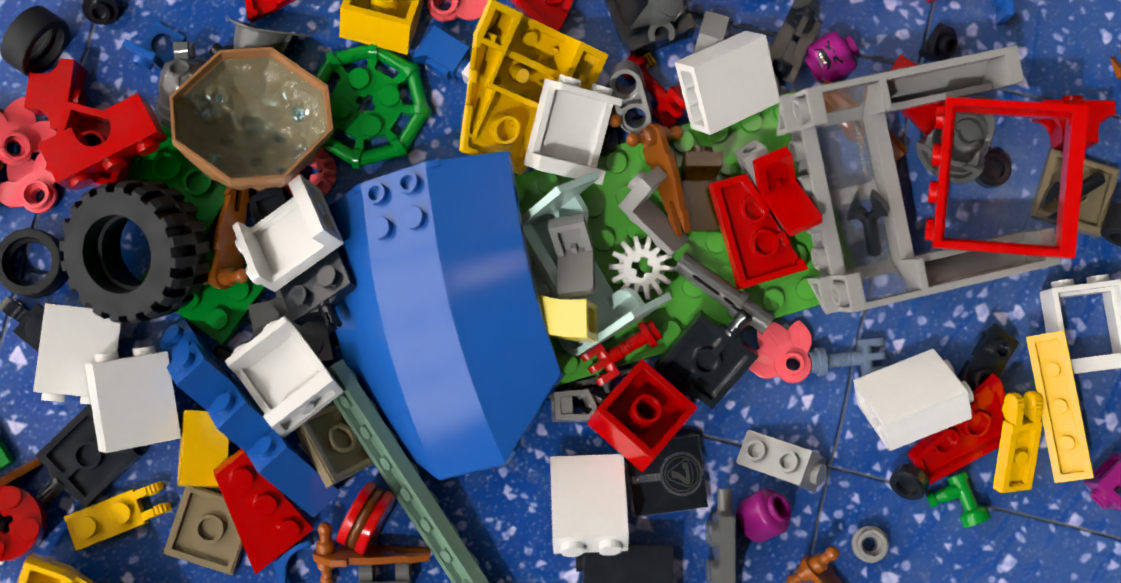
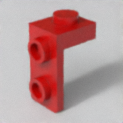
M786 146L752 160L757 191L789 236H794L823 222L822 214L796 181L793 155Z

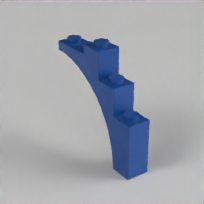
M183 317L177 324L171 325L165 330L157 343L163 352L168 351L169 365L166 368L176 386L206 409L216 428L247 453L261 476L314 518L341 493L336 484L326 488L308 454L288 435L283 438L270 427L263 417L265 414L258 404L227 371L187 319Z

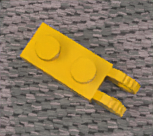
M1038 391L1025 392L1023 398L1017 392L1009 393L1005 396L1002 407L1005 420H1003L993 489L999 493L1032 489L1043 425L1041 418L1044 401Z
M159 481L138 490L132 489L65 516L64 519L75 550H83L149 523L148 520L171 511L170 502L160 503L147 511L144 510L141 502L142 498L156 495L161 490H164L163 482Z

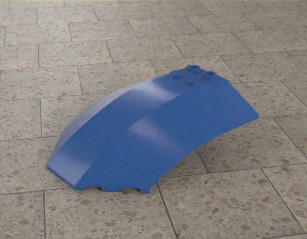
M503 151L429 160L355 185L352 190L328 206L344 242L341 247L357 286L354 291L346 295L336 306L342 326H337L338 329L335 331L344 362L356 373L358 383L367 397L376 404L378 414L386 426L397 436L399 446L405 455L438 480L443 481L508 465L516 453L514 449L524 432H529L544 408L542 403L554 385H558L564 376L561 373L548 334L532 274L511 153Z

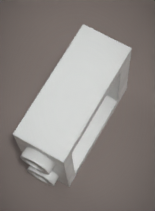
M1109 274L1087 277V284L1074 285L1073 279H1065L1051 282L1052 288L1039 292L1046 333L1064 330L1059 298L1102 293L1113 354L1071 359L1073 372L1078 374L1121 368V279L1110 280Z

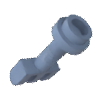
M884 338L858 340V351L827 354L823 347L814 348L812 352H808L811 360L810 373H815L816 376H826L828 368L860 365L861 376H865L887 366L874 367L873 361L885 360L886 352L872 353L871 347L885 345Z

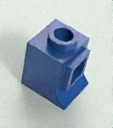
M433 25L412 59L420 67L427 66L430 71L446 81H449L450 78L457 81L458 78L463 79L462 71L470 62L471 51L469 46Z

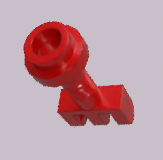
M633 54L627 60L639 65L647 91L659 102L652 113L666 127L672 128L677 122L676 118H680L684 113V108L686 109L681 88L675 85L667 91L645 69L648 61L643 56L638 57L636 54ZM623 74V77L628 82L635 79L630 74Z
M652 320L646 323L644 321L637 324L640 329L639 332L608 351L600 343L579 355L583 362L590 360L595 355L598 357L597 361L587 367L591 374L603 367L605 368L606 372L595 379L598 386L620 375V371L615 363L624 358V356L649 343L651 348L658 345L657 341L663 337Z

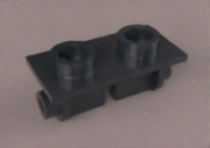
M803 7L799 12L790 8L771 47L772 53L770 57L775 75L791 85L804 62L808 46L813 43L822 25L821 22L815 20L814 16L816 13L807 7Z
M993 323L992 327H989L987 331H982V337L971 353L973 358L971 361H966L960 373L956 376L960 382L965 381L972 392L992 373L999 377L1019 344L1016 339L996 323Z

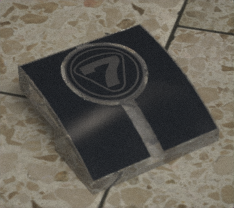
M699 435L672 438L643 472L624 457L631 517L709 507Z

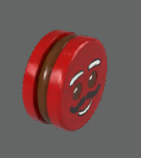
M372 481L366 483L353 502L340 527L337 542L344 546L348 545L352 549L355 548V552L365 555L385 524L395 503L396 494L389 490L385 492L383 488H379V485Z

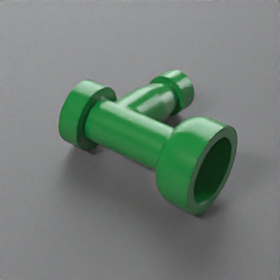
M963 471L946 478L949 486L935 493L931 492L925 495L931 508L938 506L940 503L959 498L964 509L960 516L964 528L975 526L992 518L985 506H978L967 481L970 478L968 471Z

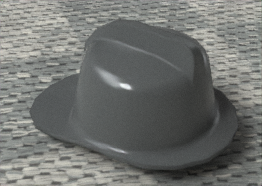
M227 19L235 23L233 49L272 47L281 54H284L294 35L312 37L311 35L272 31L237 19Z

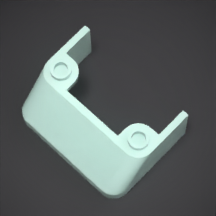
M597 171L555 187L521 216L537 294L559 299L557 295V255L548 230V220L584 213L588 222V209L580 193L600 178ZM595 262V292L582 297L563 300L587 299L597 305L598 342L557 339L566 352L574 356L580 355L638 322L673 298L668 292L644 304L640 295L631 288H622L614 293Z

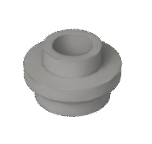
M863 526L853 534L851 547L858 559L867 563H875L883 559L887 554L889 541L886 534L880 528ZM868 537H872L875 541V546L870 551L865 550L863 546L864 540Z

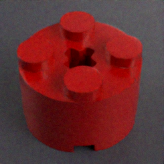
M1 485L0 518L2 516L13 517L14 521L9 524V532L0 530V561H15L28 556L40 545L47 527V513L43 504L35 495L14 486Z

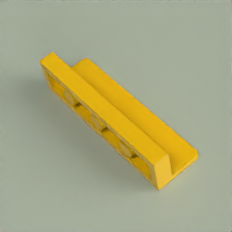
M1063 330L1028 336L1026 340L1036 390L1043 397L1042 400L1044 401L1042 421L1054 482L1094 478L1066 332Z

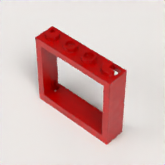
M946 97L943 107H936L934 128L941 129L940 144L933 143L931 166H938L937 181H930L928 190V203H934L933 218H926L924 236L925 240H931V248L1075 259L1089 105ZM955 114L1066 120L1054 246L944 238Z

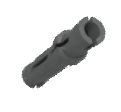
M688 252L682 256L673 269L674 272L679 273L704 293L729 309L728 314L732 317L737 315L740 309L744 310L745 314L748 313L752 318V321L748 324L758 330L760 334L764 333L776 316L749 298V292L744 290L742 293L717 273L692 257Z

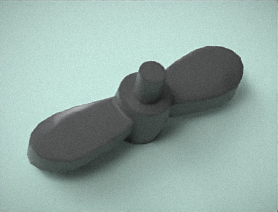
M635 366L621 370L620 375L599 387L604 388L605 394L611 393L610 384L613 383V380L627 376ZM604 372L596 374L594 378L573 383L571 385L572 390H583L598 385L595 379Z

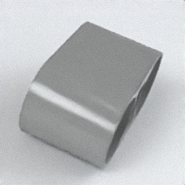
M624 60L613 67L609 85L613 89L612 96L623 99L622 106L615 105L617 114L622 117V129L627 133H640L642 129H645L651 123V102L641 68L633 61ZM622 74H630L635 78L636 82L630 87H624L616 79ZM631 108H639L644 111L645 116L639 120H633L627 116L626 112Z

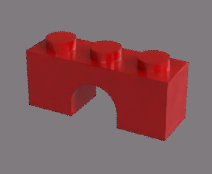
M136 93L105 109L111 123V132L107 140L100 145L89 146L84 135L71 127L37 144L56 183L69 190H80L91 185L94 182L93 178L104 172L113 173L124 168L127 165L126 161L135 156H146L157 151L160 148L159 144L168 139L150 103L139 93Z

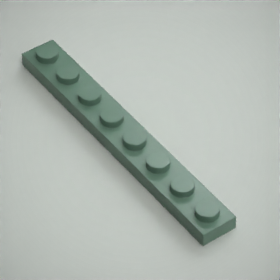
M343 359L331 365L327 370L344 391L333 402L392 492L396 494L397 500L452 583H490L479 568L477 558L468 551L460 539L456 526L447 519L439 507L437 497L432 491L428 490L420 478L416 465L407 458L399 446L397 436L386 426L378 414L376 404L367 397L361 388L356 373L346 365Z

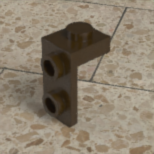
M710 146L692 147L691 151L685 152L682 159V189L686 209H689L691 232H715L718 230V219L708 184L718 182V174L723 167V152H713V147Z

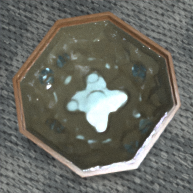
M272 47L219 50L169 96L173 146L197 168L207 174L211 180H216L231 189L245 190L253 188L260 192L272 187L282 188L295 178L305 166L310 165L314 161L322 145L333 135L328 85Z

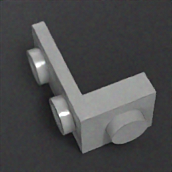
M657 166L648 174H645L643 171L639 172L630 181L627 187L631 191L618 207L627 214L631 222L637 224L653 240L658 248L672 256L689 238L683 231L682 236L676 237L667 220V216L649 199L668 177Z
M584 213L548 220V230L557 255V295L559 299L578 298L593 294L595 292L594 244Z
M752 430L746 432L736 460L737 464L787 481L814 493L817 487L823 483L827 472L825 465L827 458L814 451Z

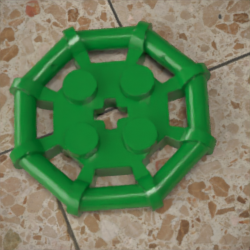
M365 44L334 53L328 51L324 54L326 58L316 72L315 77L327 84L335 71L340 80L329 95L331 114L334 121L333 135L322 145V148L350 163L353 169L359 170L365 165L400 156L402 158L408 155L407 150L427 118H431L432 109L429 108L419 64L412 63L398 54L379 48L374 44ZM368 59V68L365 69L355 68L347 73L343 67L344 64ZM379 60L400 73L394 79L377 70ZM407 83L413 105H403L399 88ZM367 97L373 98L372 103L376 106L373 111L366 110L364 114L360 113L358 102ZM403 115L411 117L399 138H397L393 131ZM341 131L356 140L355 146L352 149L334 139V137ZM387 138L390 145L366 150V143L370 142L371 139Z

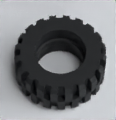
M139 179L101 184L98 188L85 192L81 197V201H76L69 210V214L72 217L65 218L61 230L65 232V236L59 242V251H63L64 261L60 262L63 272L67 271L70 280L67 281L69 287L73 292L77 291L80 294L78 299L86 308L94 307L92 311L94 314L103 319L110 318L114 323L125 324L131 322L135 324L175 313L179 308L187 306L194 299L193 293L200 292L204 284V279L201 276L208 273L210 261L206 260V253L210 252V244L204 238L203 232L207 231L203 220H198L195 215L198 213V210L191 201H183L185 198L183 193L176 188L169 189V186L164 182ZM129 219L135 222L144 232L151 250V265L144 282L138 280L128 270L121 254V235Z

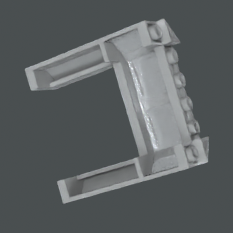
M1017 45L806 88L794 94L780 96L776 137L790 134L789 151L793 155V162H796L799 174L796 181L822 214L823 222L806 230L808 234H811L814 246L811 250L812 263L815 269L819 270L820 275L807 278V281L826 315L836 312H858L1061 264L1060 258L934 249L914 254L885 115L887 113L943 102L946 97H967L1025 82ZM872 189L877 191L889 206L888 216L879 217L877 220L882 253L879 256L872 257L868 255L862 222L858 219L847 220L850 203L857 191L860 193V203L867 209V212H870L872 207L870 197ZM1054 228L1017 230L977 240L1054 246L1055 231Z

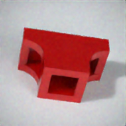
M60 58L56 68L48 73L29 72L24 108L37 116L48 117L50 128L57 132L66 101L86 105L84 83L87 69L74 59Z
M1069 95L1062 97L1061 100L1041 101L1045 103L1089 105L1085 150L1099 143L1098 129L1100 123L1116 115L1114 100H1084L1082 95ZM1032 118V122L1042 125L1047 130L1050 137V149L1063 150L1066 120Z

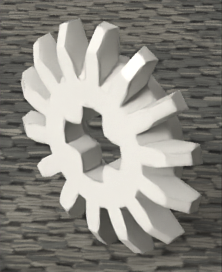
M634 236L633 247H630L623 241L620 245L625 252L623 254L616 251L613 252L612 256L619 259V264H609V270H618L619 275L611 278L613 283L622 280L624 285L621 289L631 288L637 293L639 291L644 292L645 300H650L649 290L654 289L658 295H661L663 291L659 283L663 282L670 285L671 280L665 277L664 274L665 272H674V267L665 265L664 261L671 259L672 256L668 254L661 256L659 253L660 248L657 246L655 249L650 247L652 239L647 236L645 245H640L638 236ZM641 258L648 259L647 265L652 267V272L645 273L643 278H639L636 276L637 270L631 268L633 262L639 263Z

